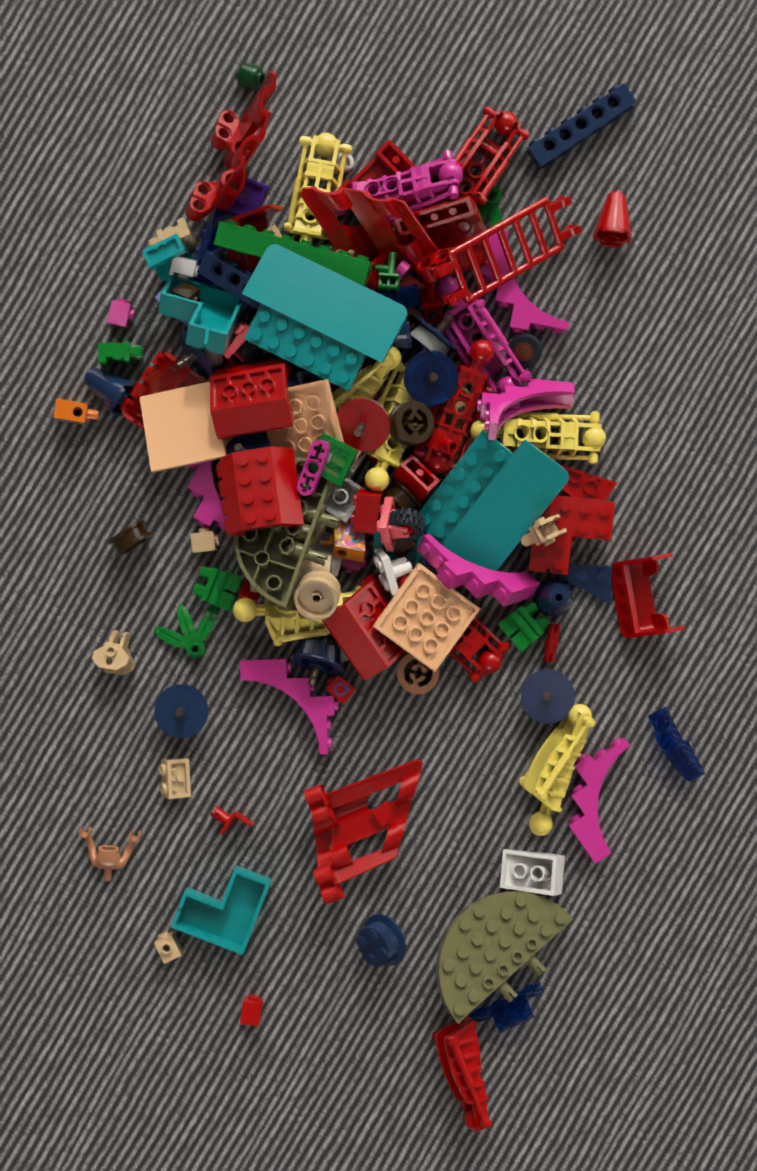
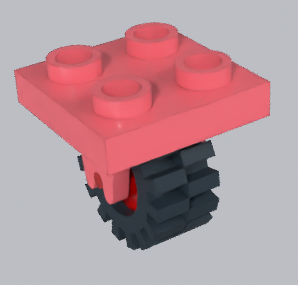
M243 321L238 323L223 356L229 359L234 354L242 363L246 361L249 364L261 362L265 359L257 350V345L245 340L250 326Z
M385 497L384 504L380 507L381 518L377 521V531L380 532L381 543L384 544L386 551L394 552L396 539L402 540L404 538L405 541H409V539L415 541V538L418 540L422 537L425 518L422 517L421 513L417 514V510L411 511V508H408V510L401 508L399 510L396 508L393 497Z

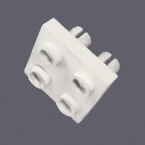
M379 548L374 550L376 556L373 557L374 564L381 573L378 575V578L385 591L388 590L393 596L399 590L396 582L397 577L409 574L413 569L405 556L390 561V557L385 551Z

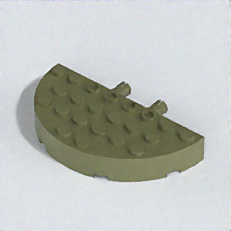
M295 458L298 481L304 465L299 466V464L305 463L306 458ZM322 476L313 494L307 496L300 494L304 518L303 526L284 528L283 525L249 530L246 531V535L234 537L237 560L246 578L265 599L289 611L306 562L311 561L322 566L326 564L325 560H327L328 554L312 550L319 525L323 524L338 529V524L341 521V517L325 513L334 483ZM309 477L308 482L303 483L305 491L311 489L309 481L310 479L315 480V477Z
M527 892L495 893L480 898L464 908L448 926L440 943L436 961L437 986L442 1002L454 1022L459 1023L497 989L508 1003L513 1000V997L516 998L518 994L509 986L507 979L526 963L537 977L540 976L541 972L546 970V967L536 958V953L568 925L573 918L551 900Z

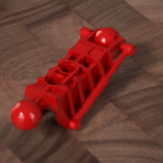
M489 106L484 108L483 115L485 116L454 158L463 170L460 186L468 185L470 187L468 192H463L459 187L458 198L469 195L476 204L479 203L481 205H485L487 202L488 194L507 167L508 161L522 140L526 141L530 137L528 131L520 128L522 124L518 123L514 113L509 111L501 112L500 110L496 113ZM492 118L487 129L482 128L486 121ZM494 126L500 135L509 136L503 146L488 137ZM478 133H480L481 137L479 139H475ZM517 134L519 138L517 139L513 147H511L510 143ZM477 152L484 156L480 162L473 160ZM505 152H509L507 156L504 158L503 154ZM487 158L492 161L488 168L483 165ZM476 168L481 174L474 176L470 171ZM447 197L444 200L448 202L454 199Z
M483 339L475 341L470 347L469 353L472 362L469 368L459 364L449 371L450 382L452 383L449 393L446 391L441 397L435 399L431 410L434 423L437 424L435 428L460 439L458 444L461 452L457 462L467 450L471 439L470 429L472 424L480 419V412L477 411L476 404L478 398L481 400L482 392H493L492 388L488 387L489 376L480 371L483 364H487L492 360L494 347L489 341ZM446 370L443 371V381L438 394L447 386L448 374ZM465 383H469L472 386V391L469 394H465L462 391V386ZM446 396L447 399H446V401H445V404H444V406H441L442 403H443L444 397ZM458 401H462L465 404V409L462 412L455 410V404ZM442 410L439 419L436 420L439 411ZM447 412L454 415L451 425L443 423ZM458 417L463 419L460 429L455 428ZM468 422H470L467 432H465ZM463 435H465L466 439L464 441L463 446H461L460 443L462 441ZM420 443L419 448L414 449L412 452L416 458L420 460L422 458L423 463L433 473H448L457 464H453L456 453L449 457V455L429 447L425 453L423 450L425 445Z
M410 573L397 578L396 582L398 589L402 586V584L405 582ZM477 616L474 617L471 621L472 623L468 626L471 631L466 636L462 634L461 637L463 639L458 644L456 643L449 652L471 674L469 677L473 683H477L483 674L487 676L499 671L502 666V659L504 658L502 654L506 653L510 648V644L507 641L501 642L479 621L480 619ZM478 626L484 631L483 634L477 631ZM489 637L499 645L498 649L488 641ZM486 644L491 650L481 653L477 663L472 656ZM459 650L462 653L461 657L454 652ZM469 660L478 670L473 671L465 661Z
M467 1015L459 1023L452 1022L433 1032L431 1037L436 1043L439 1061L447 1083L457 1101L460 1100L463 1107L462 1117L466 1126L473 1132H481L485 1128H489L492 1122L488 1116L486 1102L488 1097L484 1088L485 1082L482 1081L480 1071H482L478 1036L475 1032V1027L478 1024L477 1021L469 1019Z

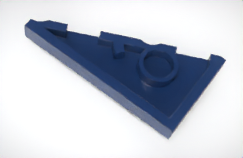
M569 564L568 575L555 574L599 599L610 603L612 565Z

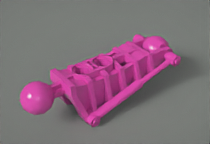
M446 150L443 152V157L430 163L427 162L417 167H411L410 170L404 172L398 171L395 175L388 177L384 175L379 179L372 180L370 178L363 182L354 181L352 184L353 189L369 191L371 196L376 199L393 197L405 201L411 211L415 212L447 197L451 199L458 198V188L463 178V170L456 163V160L453 159L452 151ZM438 174L440 182L431 184L433 175ZM348 209L331 210L335 216H341L345 214ZM385 216L389 224L394 222V218H396Z
M444 277L437 285V293L440 298L459 289L457 280L453 277ZM460 299L453 305L454 309L445 314L444 318L449 314L454 320L443 333L458 349L457 354L465 366L469 368L472 362L468 355H470L471 345L475 342L474 336L476 333H481L483 340L489 341L495 351L492 360L487 364H483L480 371L489 376V384L494 391L493 394L504 393L505 385L523 387L522 382L525 383L530 380L532 374L528 370L524 371L509 348V343L485 308V301L479 299L467 304ZM468 316L473 319L470 327H466L464 324V320ZM505 350H506V352L508 353V355L510 356V359H508V358L506 357V355L504 354V351H505ZM512 362L521 373L519 377L511 365ZM506 367L511 375L501 377L496 384L492 375Z

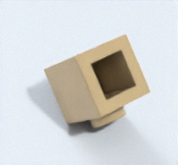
M210 528L198 529L199 533L190 534L193 553L216 551L217 546H220L219 535H215V531H210Z
M165 931L157 935L158 939H156L154 944L164 964L183 954L184 951L174 931L170 933Z

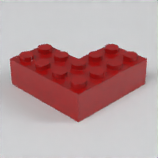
M556 496L539 518L544 517L547 519L559 514L560 518L555 520L554 523L558 531L566 528L567 532L556 537V542L546 547L544 544L539 546L536 543L532 544L529 571L547 573V569H551L550 573L568 575L572 537L611 541L615 502Z

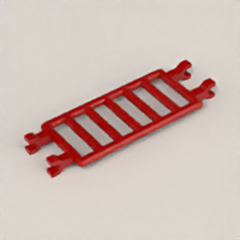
M561 195L552 203H550L549 198L544 197L450 249L447 252L449 260L430 269L432 276H438V278L445 276L447 272L453 270L459 285V289L441 297L443 304L453 306L462 298L465 303L469 304L563 251L565 248L563 241L582 232L580 225L574 226L573 224H569L562 231L559 230L554 212L571 205L570 196L564 198ZM544 207L556 242V246L549 250L535 211ZM526 216L529 217L541 252L535 258H532L519 221ZM513 225L526 262L519 267L516 266L504 232V228ZM497 233L510 272L501 276L488 237ZM479 242L482 244L494 277V281L487 285L472 246ZM463 251L466 252L479 288L471 294L456 255Z

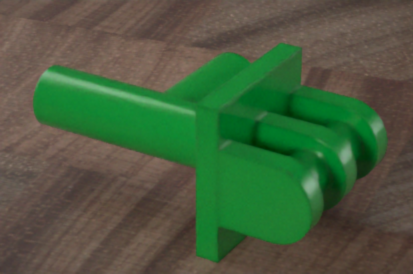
M395 252L389 253L388 265H375V272L379 273L378 291H382V289H387V292H390V290L399 291L400 278L399 274L395 273L397 257Z

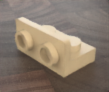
M189 758L161 759L159 773L162 776L160 792L163 798L191 797Z

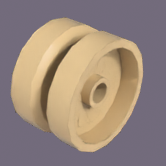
M313 570L306 573L301 578L294 596L295 606L304 617L312 620H323L330 617L337 607L341 594L337 578L324 570Z

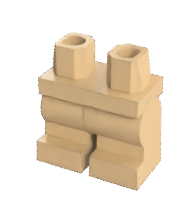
M184 217L177 220L178 225L175 227L169 226L163 231L162 229L157 230L158 236L149 240L152 246L177 233L190 251L199 248L194 234Z

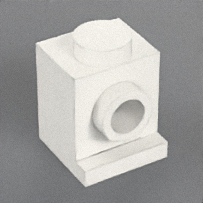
M182 256L174 258L169 275L173 276L176 272L178 277L189 279V276L197 277V270L199 268L197 260Z

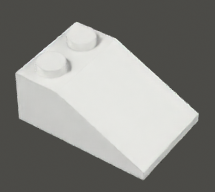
M503 849L500 888L551 896L562 894L565 855Z

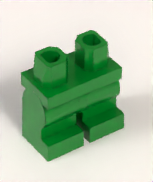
M123 341V344L98 343V363L102 367H111V362L127 364L129 366L134 365L133 361H144L141 345L132 346L129 341Z
M202 567L199 576L208 579L207 584L203 586L196 583L192 593L201 597L203 601L230 611L236 595L226 592V589L237 593L243 577L215 567Z
M533 601L524 606L520 605L497 623L508 637L516 630L518 631L510 640L521 653L544 633L543 630L550 623L544 615L536 621L531 617L539 609Z

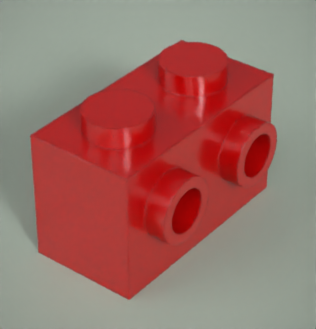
M413 454L400 464L392 475L420 502L440 482Z
M360 488L358 493L354 494L353 505L356 508L355 513L352 512L350 521V524H354L353 531L377 533V521L380 520L383 491L375 492L370 489Z

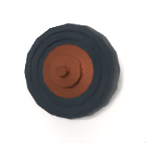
M531 334L517 335L508 345L524 369L533 367L542 356L541 343Z

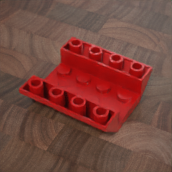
M278 358L217 369L210 376V412L218 439L294 427L293 408L288 402V376L292 375L291 362Z
M374 573L365 578L359 584L361 588L342 605L337 606L330 617L321 620L363 681L388 668L405 652L404 649L372 627L392 600Z

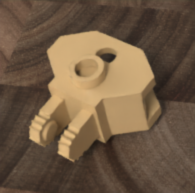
M559 514L547 519L542 517L535 520V525L528 528L530 532L521 537V544L527 547L536 543L537 546L544 544L546 547L556 542V537L567 532L566 528L558 531L554 523L555 520L560 518Z
M112 630L109 642H105L104 646L95 650L92 659L106 673L125 675L134 670L136 663L129 654L130 634L129 632H123L120 644H117L119 632Z

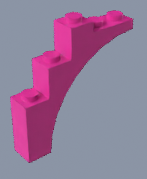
M504 231L508 240L509 231ZM497 233L489 237V241L501 276L510 272ZM489 264L482 266L481 273L484 277L483 279L489 282L494 281ZM514 278L497 288L494 303H498V307L502 308L513 306L508 328L512 329V333L524 334V332L529 331L530 325L533 326L532 329L544 331V328L552 329L551 332L556 334H563V332L568 331L570 322L554 318L537 308L523 294Z
M530 379L527 382V386L524 385L523 387L505 385L504 393L501 392V394L482 392L481 400H477V411L480 412V419H484V431L488 432V440H496L500 427L506 421L519 414L540 409H572L575 393L574 383Z
M213 460L187 465L192 469L198 467L187 487L191 489L190 494L199 499L201 496H204L193 516L197 519L196 523L206 528L207 525L212 527L214 522L217 521L216 525L225 530L224 519L227 516H223L221 498L216 488L213 473Z
M430 534L424 535L416 548L438 572L436 577L448 590L464 585L475 598L491 594L503 607L532 598L540 585L528 571L505 573L473 564L452 553Z
M287 658L240 660V680L269 684L284 691L293 698L306 712L314 726L319 742L320 755L328 754V750L332 749V738H328V730H331V719H327V716H334L335 711H338V699H334L333 695L311 696V693L315 692V686L308 685L310 677H288V674H291V663H287Z
M616 738L610 743L611 746L606 750L602 748L597 751L593 759L588 753L585 755L582 753L574 763L575 769L585 783H579L571 789L570 795L582 813H576L569 818L570 822L567 824L595 864L611 854L599 826L598 798L603 779L609 767L630 746L625 738Z

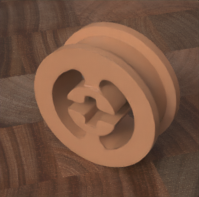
M407 654L400 661L397 668V678L400 685L406 691L413 694L429 692L438 682L439 668L436 672L432 671L431 680L424 686H419L418 682L423 681L426 676L420 675L419 678H416L415 674L410 672V677L413 680V683L410 684L405 679L404 669L409 661L416 658ZM419 660L418 664L411 667L412 670H417L420 667L421 672L427 673L423 663Z

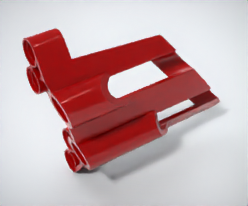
M274 71L269 72L240 122L235 112L230 109L222 111L215 123L216 129L210 142L215 149L227 150L224 155V164L228 170L222 174L219 181H202L196 184L190 194L191 201L185 210L186 217L189 220L199 221L211 214L216 208L223 211L230 209L242 192L246 181V167L265 138L266 126L271 112L267 111L264 107L276 89V74Z
M303 187L301 191V198L336 250L340 249L347 252L353 250L355 253L352 257L357 258V255H362L369 258L368 261L373 266L366 288L372 291L378 288L379 273L375 272V265H388L390 252L397 253L395 270L405 260L412 266V271L421 274L427 284L434 283L439 279L438 276H432L430 269L448 261L447 252L449 250L436 247L405 201L393 197L376 199L371 196L369 191L338 187V190L335 192H324L318 190L317 187ZM351 208L361 225H341L331 209L346 210ZM385 216H400L413 237L408 235L401 236L399 232L394 231ZM453 270L447 272L445 276L453 274Z
M418 759L327 794L322 784L303 791L311 810L316 842L318 869L313 870L326 905L344 898L341 883L397 857L407 816L423 766L422 761ZM401 783L397 800L389 803L391 807L390 819L382 828L372 814L374 809H368L367 798L372 793ZM388 829L383 849L355 860L351 859L349 851L356 842Z

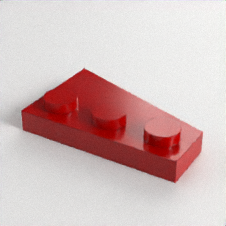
M560 464L569 474V480L562 491L570 497L606 500L618 483Z

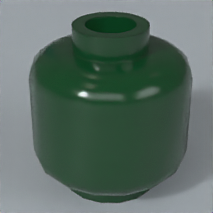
M244 63L236 70L235 78L239 87L256 91L265 81V73L257 65Z

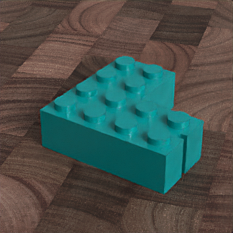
M171 275L161 292L158 313L189 323L185 344L191 345L194 348L203 349V347H207L206 350L224 355L243 314L244 301L222 288ZM186 282L200 289L199 297L201 300L198 302L172 295L171 291L181 283Z
M236 865L223 900L187 887L181 898L171 928L243 955L272 878Z

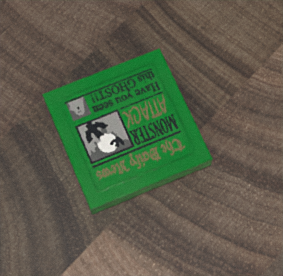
M323 432L319 440H324L329 444L330 453L321 476L338 486H342L358 454V450ZM321 444L316 446L318 455L316 457L312 456V459L322 461V459L318 458L319 454L325 451ZM315 462L310 463L309 470L317 473L318 465Z

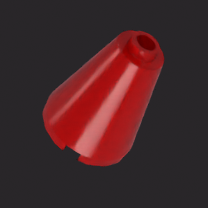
M612 191L607 195L593 232V240L595 242L596 239L599 240L602 246L622 247V243L627 242L628 245L631 242L632 234L627 199L621 191Z

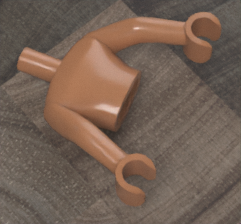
M81 826L79 835L86 839L92 865L104 869V881H111L112 870L124 868L132 854L135 843L140 840L142 832L139 830L138 836H134L133 830L130 831L129 842L121 857L119 848L116 846H99L97 853L91 835L92 827L90 826L88 832H85L83 826Z

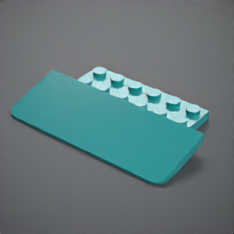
M277 244L267 247L242 292L243 295L261 303L245 336V340L323 379H328L329 382L348 391L351 390L366 356L381 363L385 361L407 318V310L403 305Z
M482 430L419 511L422 517L425 518L423 530L459 557L478 566L497 571L521 541V537L529 531L528 528L534 525V521L542 515L567 484L569 474L562 466L526 439L513 453L497 439L488 440V432Z

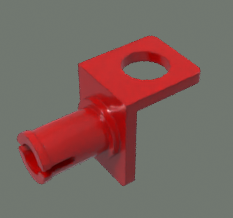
M424 281V291H420L424 320L428 324L442 322V303L437 289H435V282L427 284ZM431 312L439 313L434 319L428 317Z
M434 428L431 440L429 441L428 438L425 442H422L423 445L453 456L459 449L458 443L460 439Z
M218 805L213 809L214 812L212 811L210 816H213L223 824V828L220 831L222 835L228 832L237 818L250 827L255 825L252 820L241 812L234 811L233 814L229 815Z

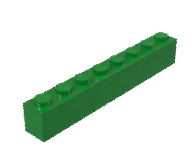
M226 219V223L219 222L214 245L261 258L267 247L277 244L367 287L373 266L368 261V257L357 255V258L351 257L349 252L339 250L336 253L331 251V247L320 245L319 248L314 247L312 242L301 240L299 243L293 241L294 238L282 234V238L274 236L275 232L265 229L262 233L256 231L254 226L245 224L244 227L237 226L238 222Z

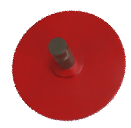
M358 398L350 400L340 408L337 414L344 443L358 451L375 450L382 446L389 436V417L382 405L372 399Z

